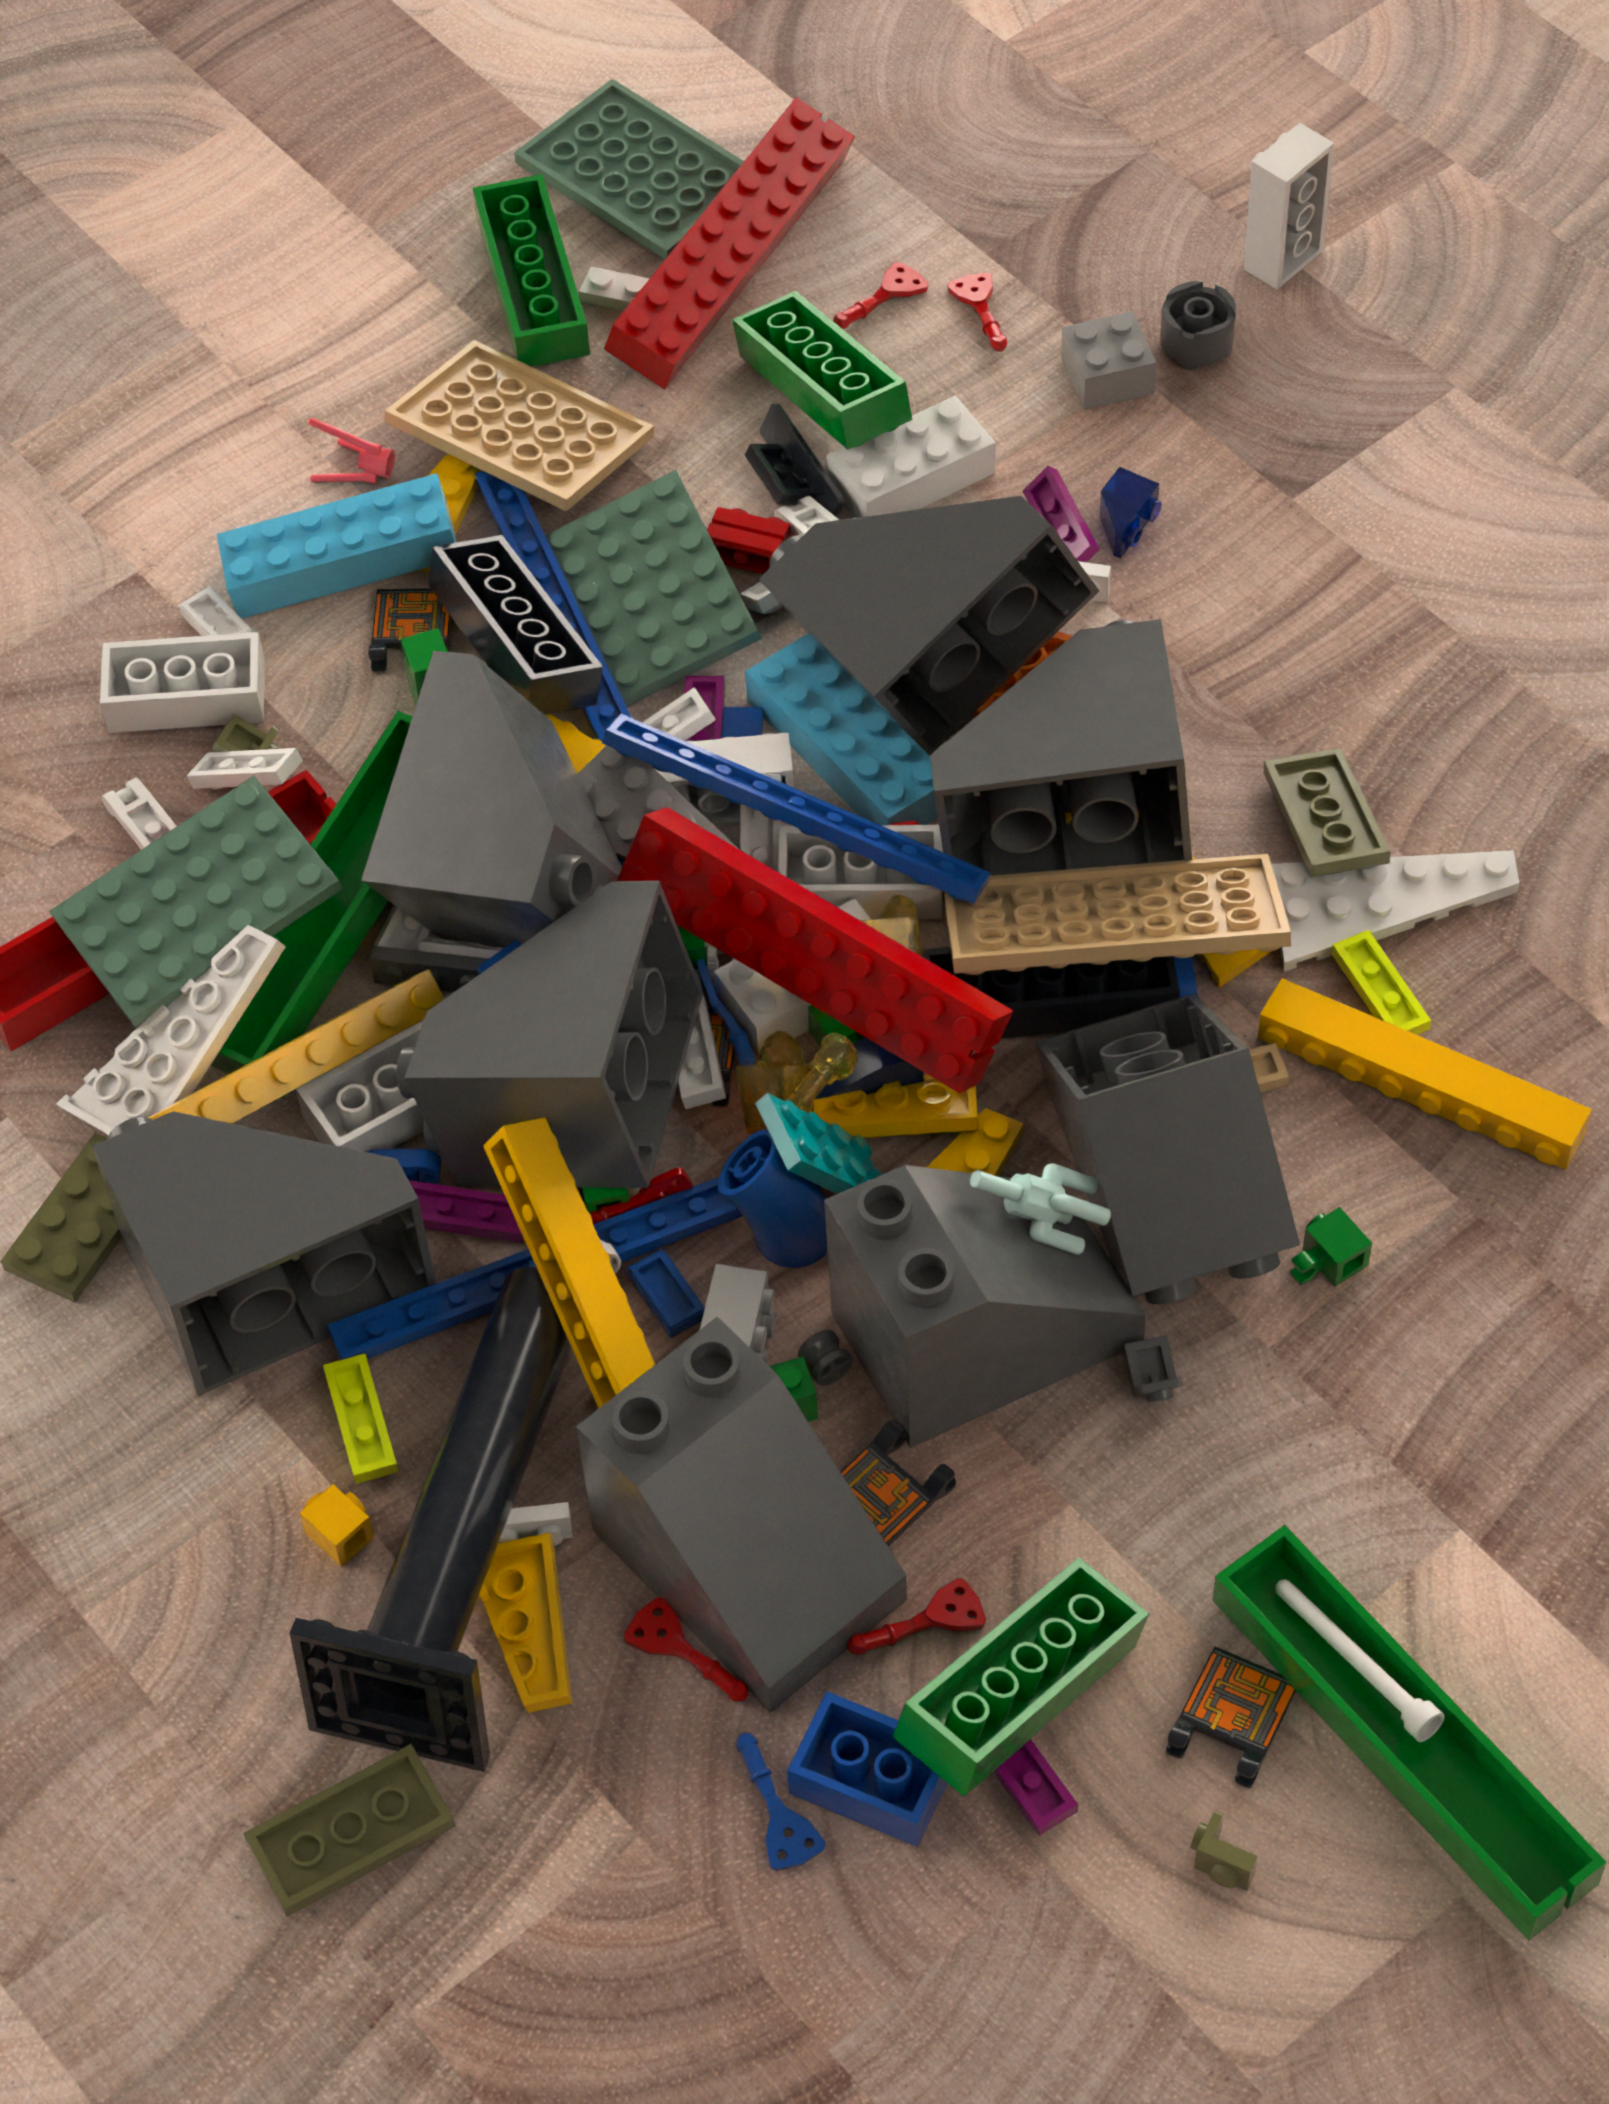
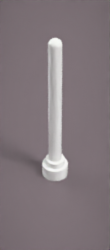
M1283 1579L1277 1582L1275 1586L1277 1595L1401 1712L1404 1729L1418 1742H1423L1437 1732L1445 1716L1431 1701H1423L1420 1698L1414 1699L1289 1580Z

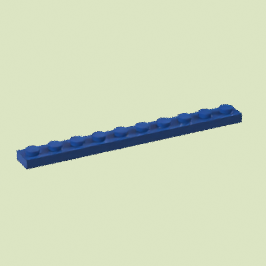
M485 471L475 473L476 484L500 535H503L603 666L597 705L581 708L595 739L603 741L605 730L620 714L632 717L523 490Z
M620 714L605 730L602 744L614 748L621 755L635 757L651 764L658 771L669 772L686 779L695 787L706 788L723 795L732 803L743 804L760 811L769 819L780 820L797 827L806 835L817 836L834 843L843 851L854 852L871 859L882 868H891L908 875L919 884L931 885L945 891L956 900L968 901L974 904L987 886L991 873L624 714Z
M718 1177L696 1185L691 1189L680 1191L593 1224L599 1239L611 1244L620 1257L621 1262L740 1218L742 1214L719 1192ZM529 1249L328 1324L329 1334L340 1360L364 1353L367 1359L492 1312L506 1276L515 1269L537 1267Z

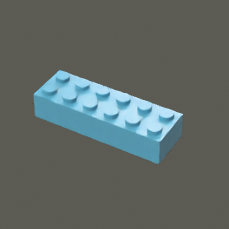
M437 473L217 534L227 591L237 614L241 618L430 567L433 546L457 543L448 503Z
M806 634L745 671L747 701L753 707H763V718L778 733H789L790 746L858 816L879 825H890L905 821H917L920 825H927L938 818L930 756L809 634Z

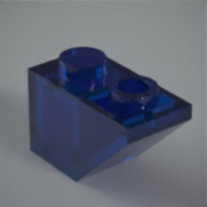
M1119 467L1101 490L1100 519L1113 555L1120 559L1130 546L1135 547L1137 545L1143 528L1148 522L1156 520L1162 506V502L1159 501V483L1122 467Z

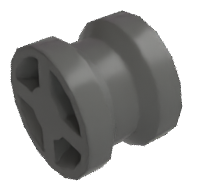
M823 1330L814 1334L803 1343L798 1351V1357L804 1356L806 1365L811 1366L813 1369L812 1377L819 1385H827L840 1379L853 1364V1357L846 1349L839 1347V1338L832 1330Z

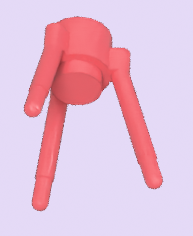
M314 418L308 420L309 425L338 437L337 443L339 445L359 452L358 468L364 469V473L311 475L310 480L312 482H367L376 484L378 477L389 478L395 461L394 450L365 441Z

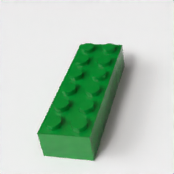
M543 174L473 187L476 219L516 360L533 367L590 355L587 322Z
M793 291L732 319L740 357L847 450L865 444L866 441L885 432L894 431L900 425L913 420L906 381L797 291Z
M1078 1557L905 1702L893 1738L965 1797L1132 1651L1137 1645L1149 1613Z

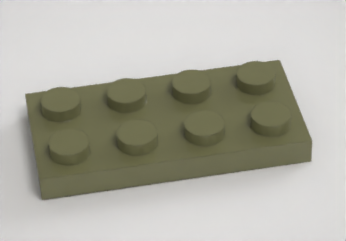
M1341 748L1264 761L1263 773L1311 877L1390 863L1391 851Z
M97 1133L93 1134L1 1260L5 1271L74 1303L122 1238L92 1149V1145L107 1139Z
M412 1744L243 1834L285 1915L288 1917L456 1825L453 1816Z

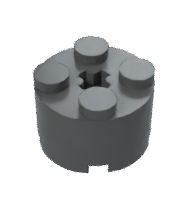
M1200 281L1180 284L1171 289L1166 295L1161 311L1160 343L1164 352L1170 358L1177 361L1182 369L1194 370L1199 366L1210 365L1230 356L1234 342L1236 304L1232 295L1218 285H1215V289L1203 287V282Z

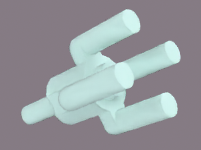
M1054 1163L1047 1164L1044 1167L1042 1178L1028 1173L1025 1175L1016 1173L1009 1181L980 1170L974 1171L970 1178V1185L972 1187L1005 1198L1004 1206L1008 1213L1031 1220L1029 1234L1034 1241L1075 1255H1080L1085 1248L1084 1239L1052 1228L1053 1224L1056 1221L1068 1224L1073 1215L1100 1225H1106L1111 1218L1110 1209L1067 1195L1062 1186L1064 1185L1093 1195L1099 1185L1097 1178Z

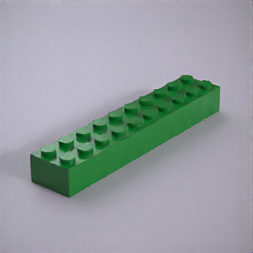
M399 710L396 712L310 844L337 877L343 889L272 936L286 947L210 1066L230 1074L303 1035L387 904L388 900L362 882L361 879L413 716Z
M1286 1525L1280 1527L1215 1575L1212 1601L1528 1941L1561 1916L1563 1906L1568 1910L1599 1885L1606 1865L1604 1858ZM1283 1579L1289 1580L1414 1699L1420 1698L1423 1701H1431L1445 1716L1437 1732L1423 1742H1418L1404 1729L1401 1712L1277 1595L1275 1591L1277 1582Z

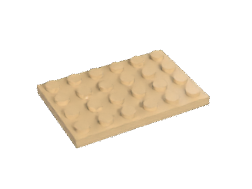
M473 340L385 410V423L564 511L569 510L654 437V425L476 340Z

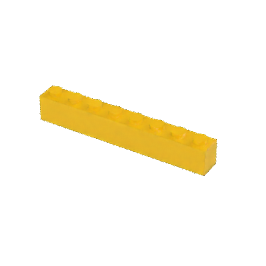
M430 970L420 972L148 1118L154 1120L175 1111L232 1124L420 1022L425 1018L428 1010L445 998Z
M1281 978L1260 1013L1257 1038L1265 1041L1268 1045L1276 1043L1278 1049H1285L1299 1055L1311 1064L1327 1067L1341 1073L1348 1080L1362 1082L1380 1090L1388 1097L1399 1098L1418 1106L1428 1114H1436L1453 1121L1465 1130L1479 1132L1495 1139L1505 1147L1516 1148L1535 1156L1542 1163L1556 1165L1567 1170L1587 1132L1591 1108Z
M546 1118L502 1126L483 1147L599 1409L655 1365L654 1360L646 1345L644 1334L638 1327L629 1307L627 1296L613 1271L609 1255L601 1244L593 1226L592 1217L585 1208L577 1190L575 1179L571 1172H569L558 1147V1141L552 1133Z

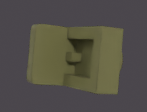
M233 714L211 749L215 752L277 749L279 745L272 741L279 732V729L272 726L268 734H265Z
M1214 1811L1209 1823L1200 1822L1193 1836L1190 1848L1196 1850L1194 1868L1209 1874L1214 1882L1223 1887H1239L1247 1891L1255 1874L1257 1856L1218 1839L1222 1831L1224 1814Z

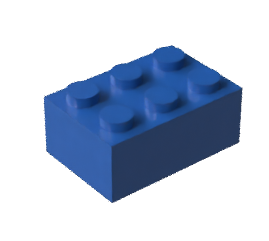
M826 1691L787 1770L789 1794L916 1847L919 1846L948 1783L893 1738L899 1720Z

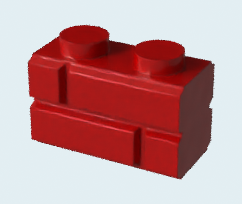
M717 507L712 523L709 524L707 531L724 565L764 574L770 568V559L774 551L781 543L791 537V524L785 523L777 517L764 518L748 514L740 508L730 510Z

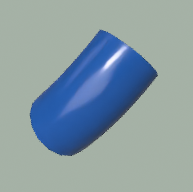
M762 1129L750 1135L739 1144L727 1159L718 1179V1190L746 1219L754 1234L757 1249L767 1260L778 1266L789 1268L812 1265L823 1258L828 1252L824 1200L827 1199L820 1185L787 1170L768 1129Z

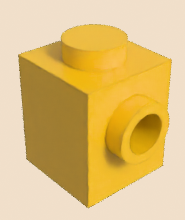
M334 1484L323 1493L313 1495L300 1512L305 1534L341 1567L374 1539L370 1518L366 1514L367 1511L363 1503L351 1492L345 1495Z

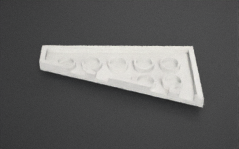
M1514 850L1390 857L1389 864L1317 877L1310 876L1304 862L1271 864L1291 930V947H1280L1283 972L1297 968L1298 962L1313 957L1317 961L1330 957L1333 944L1366 930H1369L1377 941L1412 929L1416 922L1433 917L1434 921L1447 917L1451 910L1466 905L1474 908L1518 893L1519 877Z
M247 925L212 958V967L196 981L190 978L180 988L182 994L168 1007L161 1005L115 1048V1056L99 1071L96 1068L91 1070L83 1078L86 1083L71 1097L66 1094L56 1105L109 1135L116 1126L126 1120L136 1117L148 1118L191 1095L286 946L277 939Z

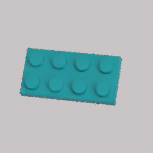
M769 1093L755 1103L788 1171L836 1194L883 1175L875 1168L870 1159V1156L873 1154L872 1150L860 1135L853 1136L845 1132L838 1124L833 1123L831 1125L821 1120L814 1112L807 1113L799 1109L790 1100L783 1101Z

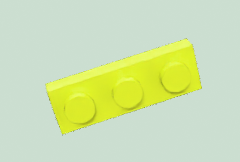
M1369 930L1332 945V956L1374 1017L1416 1035L1430 1030L1431 1019Z
M366 1354L323 1365L355 1484L399 1472Z

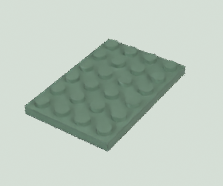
M614 79L608 81L514 152L516 164L533 175L543 174L544 181L663 259L668 257L744 162Z
M677 470L545 535L626 707L762 639Z
M252 776L49 912L136 1028L161 1005L167 1007L182 994L180 988L190 978L196 981L212 967V958L247 925L272 937L343 888L337 877L258 779Z

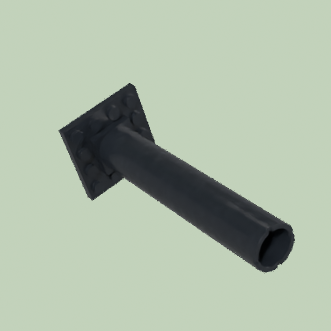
M525 1267L515 1269L504 1280L368 1629L352 1631L335 1627L330 1622L321 1619L309 1621L295 1618L289 1634L310 1731L394 1751H399L412 1744L419 1757L482 1772L486 1770L490 1759V1750L478 1662L476 1659H471L466 1654L458 1652L572 1349L537 1268Z

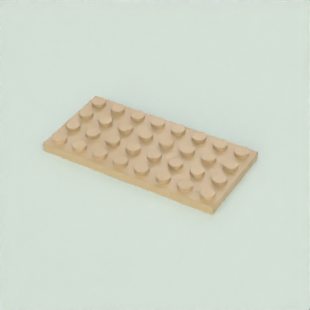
M1268 854L993 875L989 877L987 886L974 904L968 901L956 900L943 891L954 973L978 975L985 971L1002 969L1017 972L1025 970L1027 967L1048 966L1051 968H1063L1069 964L1078 963L1104 965L1115 960L1132 959L1143 962L1151 960L1153 957L1174 956L1177 958H1189L1195 954L1203 953L1229 955L1241 950L1258 949L1268 952L1274 951L1279 947H1291V930Z

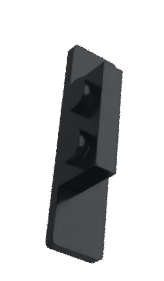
M771 404L760 427V434L767 444H750L745 457L777 505H797L799 499L811 496L835 517H838L845 503L844 497L780 404Z

